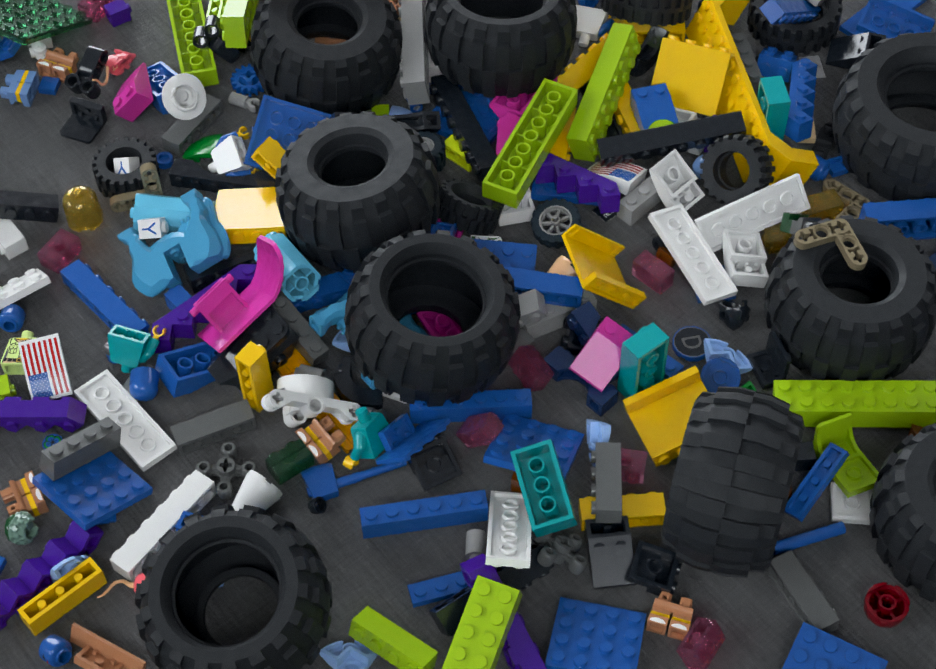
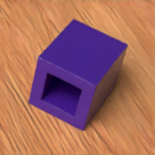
M115 0L103 5L106 18L113 28L132 20L130 15L132 9L129 3H125L124 0Z

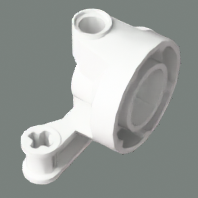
M293 374L280 377L277 380V389L264 395L261 400L263 409L268 412H273L283 407V420L285 425L290 428H295L304 423L307 418L316 417L322 412L331 413L340 423L349 425L353 421L358 420L355 411L361 407L355 402L334 399L333 381L325 377L309 374Z

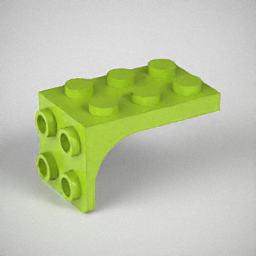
M852 413L839 415L836 418L820 422L816 426L813 440L817 460L830 442L848 451V458L833 477L834 482L847 498L873 489L879 474L856 444L852 430L854 419Z

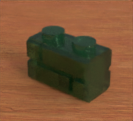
M301 439L295 442L290 441L285 445V448L278 452H272L265 459L267 470L279 485H282L315 464L312 452Z

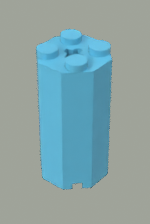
M136 193L134 207L130 209L133 228L137 231V220L165 217V221L168 222L169 226L167 234L177 232L181 226L180 220H183L185 223L187 222L186 217H190V210L182 202L181 198L173 196Z
M271 232L265 237L277 244L283 256L284 275L280 290L292 302L298 299L307 301L319 290L318 279L321 278V275L283 233ZM256 244V246L254 247V250H253V251H254V253H255L254 259L257 261V244Z

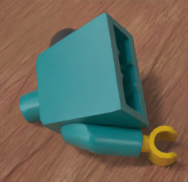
M115 324L108 333L107 341L103 344L102 349L105 354L110 356L112 362L121 364L122 372L130 373L133 368L139 367L141 363H146L154 355L160 342L158 339L166 334V328L162 330L161 334H158L157 328L159 325H156L152 330L154 334L152 338L150 333Z
M360 407L355 411L358 421L350 430L353 437V450L350 455L345 457L343 466L351 470L353 466L359 464V459H375L385 449L378 436V433L389 425L384 409L376 410L372 407Z

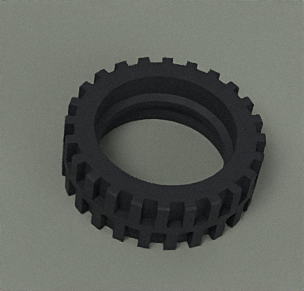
M600 0V7L603 8L604 12H608L610 16H616L617 19H624L630 23L635 22L639 25L648 24L650 26H667L670 24L673 26L677 25V23H684V21L689 19L693 0Z
M750 0L747 24L749 25V32H753V38L755 40L759 39L762 46L776 47L781 52L785 50L792 51L796 56H798V53L808 55L810 51L816 53L820 51L821 47L826 48L829 46V42L835 38L838 32L843 5H841L842 0H824L821 6H819L821 11L818 12L822 18L815 22L772 25L759 9L768 0Z

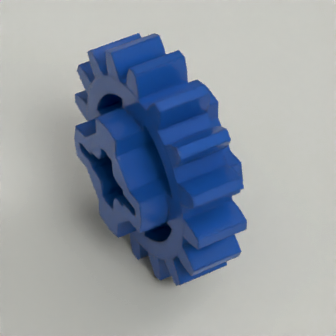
M248 64V67L242 65V69L236 68V73H232L230 80L232 89L236 90V93L241 92L242 95L248 94L251 97L253 93L257 96L259 91L264 92L254 67H251L250 64Z

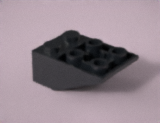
M867 32L831 39L826 65L850 69L862 52L866 49L874 48L875 43L886 39V35Z
M622 516L621 523H595V519L585 520L584 537L593 589L636 585L627 581L634 558L628 516Z

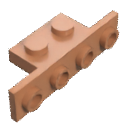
M75 622L72 624L70 642L83 648L74 656L73 663L84 669L146 668V661Z

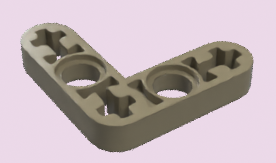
M144 163L140 166L144 189L117 194L110 198V207L113 212L129 211L131 207H134L135 201L132 200L135 199L136 193L163 195L157 167L154 163ZM151 182H155V183H156L155 185H151V186L147 185V184H149V183H151Z
M826 179L823 183L822 193L846 207L836 218L852 213L856 215L854 219H858L863 203L870 202L866 197L834 179Z
M845 219L830 220L800 229L795 233L793 243L798 249L806 250L835 241L851 269L859 271L866 266L868 256L850 224ZM823 231L826 233L827 236L820 237L816 234V232ZM850 241L854 244V247H846L843 242Z

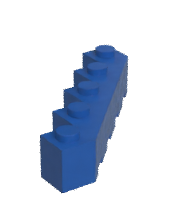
M802 58L792 63L789 98L791 105L785 135L796 143L810 138L813 126L818 65L808 58Z

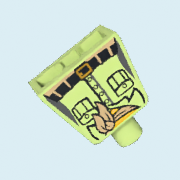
M25 330L22 332L21 338L9 339L0 362L4 374L25 375L18 342L35 339L36 337H34L32 331Z

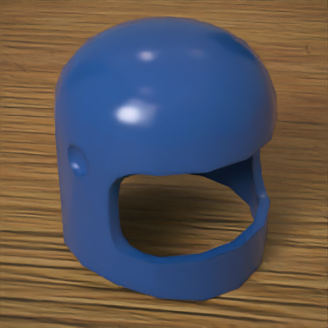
M144 366L132 369L130 371V395L138 401L154 399L158 394L159 372L154 368Z

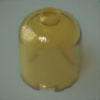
M77 185L66 191L63 195L62 205L68 226L76 232H82L81 230L87 229L93 231L103 222V212L95 191L84 185Z

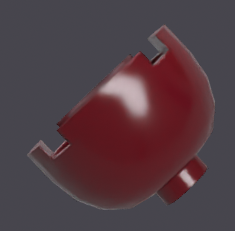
M887 582L873 585L869 588L864 599V612L867 618L874 625L882 628H892L902 623L908 614L910 600L906 592L897 585H887Z

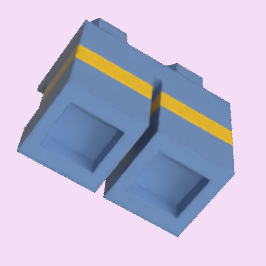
M16 70L15 74H7L5 83L9 87L1 86V98L9 99L10 104L22 102L25 107H31L40 84L37 71Z

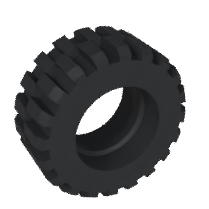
M735 134L718 138L714 141L715 144H710L707 147L709 152L704 153L702 156L704 163H700V169H703V174H700V178L704 179L703 187L705 190H709L708 195L711 198L717 197L716 201L720 204L725 203V205H728L769 186V183H773L775 178L772 176V172H775V166H772L774 158L773 155L768 154L770 149L767 146H762L763 141L755 139L751 135ZM735 152L742 154L749 165L748 180L740 188L732 185L726 175V163Z

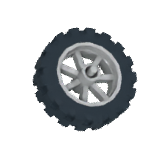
M552 198L550 201L545 200L532 213L531 227L536 240L538 239L541 245H546L547 248L555 247V249H560L562 246L566 247L561 235L574 224L582 227L579 211L572 202H566V199L561 198V200H557V198ZM560 214H564L565 217L560 219ZM547 217L551 220L548 222H543ZM570 220L569 226L563 224V222ZM543 226H551L547 231L543 229ZM561 228L566 229L565 231L560 233Z

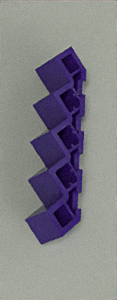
M551 153L547 155L534 178L535 184L554 182L557 194L575 192L579 204L597 202L601 214L619 212L621 194L616 182Z
M239 264L223 275L222 278H225L230 273L234 280L229 285L240 294L251 284L257 264ZM219 279L152 324V338L154 336L152 330L156 325H159L157 328L158 334H161L162 330L166 328V334L158 339L160 342L155 353L161 354L174 350L176 338H195L197 323H209L200 312L193 317L189 311L194 307L193 304Z
M5 397L4 400H0V426L16 433L28 425L36 431L44 433L56 425L65 431L73 433L84 425L87 404L72 397H62L61 400H51L50 397H33V400H22L21 397Z
M72 521L69 524L65 537L50 539L45 545L42 556L26 559L17 577L1 580L0 631L8 625L6 621L15 613L19 615L17 609L53 584L50 570L55 565L72 556H81L85 553L90 555L97 548L104 534L97 525L85 531L75 521Z
M483 553L460 563L464 581L471 589L474 586L477 575L503 584L496 572L497 568L485 565L486 556ZM516 612L503 646L507 666L510 669H547L539 655L540 651L537 644L532 641L525 628L523 617Z

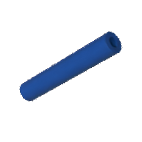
M840 521L779 540L776 543L774 555L845 534L846 527Z

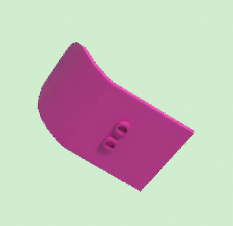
M260 235L256 240L257 266L251 284L238 294L229 285L234 280V277L229 273L225 278L221 277L193 304L194 307L189 311L193 317L200 312L209 322L197 335L218 353L223 352L279 295L284 275L283 256L277 244L263 235Z

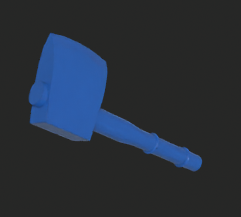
M394 462L388 466L383 464L337 479L335 478L332 463L310 467L300 472L307 487L308 497H322L326 501L338 497L339 488L407 466V462L402 464Z

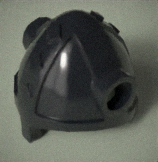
M729 300L719 301V319L724 321L731 330L734 331L740 328L744 322L749 320L751 309L747 306V300H742V305Z

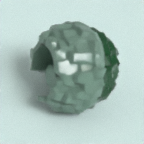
M28 511L16 512L14 515L9 516L5 524L7 539L17 545H26L33 542V539L39 533L37 524L31 522L35 518Z

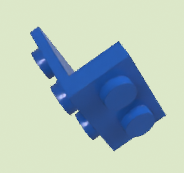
M772 46L764 48L759 54L757 61L762 76H782L784 82H789L792 63L797 61L798 56L794 55L795 53L792 51H777L778 48Z

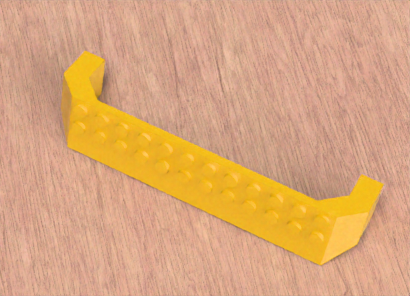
M703 0L702 5L686 29L688 39L696 41V45L700 46L703 43L711 44L713 49L717 50L720 47L728 48L730 53L735 54V56L730 58L718 110H721L720 115L741 111L746 127L745 135H751L755 139H760L763 141L762 146H767L770 149L768 154L773 155L774 158L772 166H775V172H772V176L775 178L773 183H769V185L796 173L800 175L804 185L819 166L815 153L810 150L791 148L771 133L728 28V25L734 26L750 0ZM735 152L733 157L742 181L747 182L749 177L748 162L742 154Z

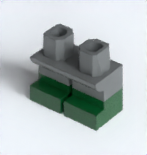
M784 212L780 231L795 234L798 230L820 221L821 218H812L805 213Z

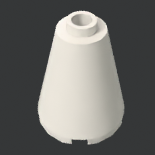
M250 470L246 474L232 506L235 511L243 509L244 505L260 507L266 511L283 494L273 483H268L265 477L254 470Z

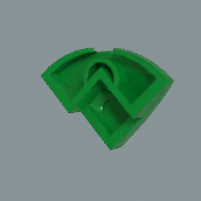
M223 134L209 135L191 144L184 152L182 159L200 162L201 158H212L211 151L216 148Z

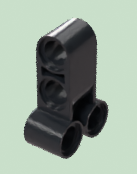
M209 15L205 18L204 26H197L194 29L193 45L200 49L208 47L232 64L245 52V49L226 48L225 41H222V31L224 30L220 28V19L215 15Z
M92 45L88 46L76 73L66 76L64 80L65 85L75 94L84 93L90 99L98 98L101 94V88L92 79L99 80L108 60V51Z

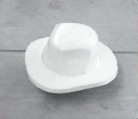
M181 73L167 80L162 89V102L169 114L181 120H190L203 112L207 101L206 92L203 84L197 77L188 73Z

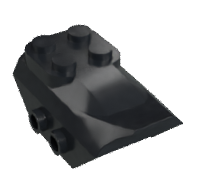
M271 304L223 352L213 357V361L207 370L220 385L236 386L241 391L234 357L250 341L256 345L260 344L266 349L272 377L273 372L285 365L292 356L299 336Z

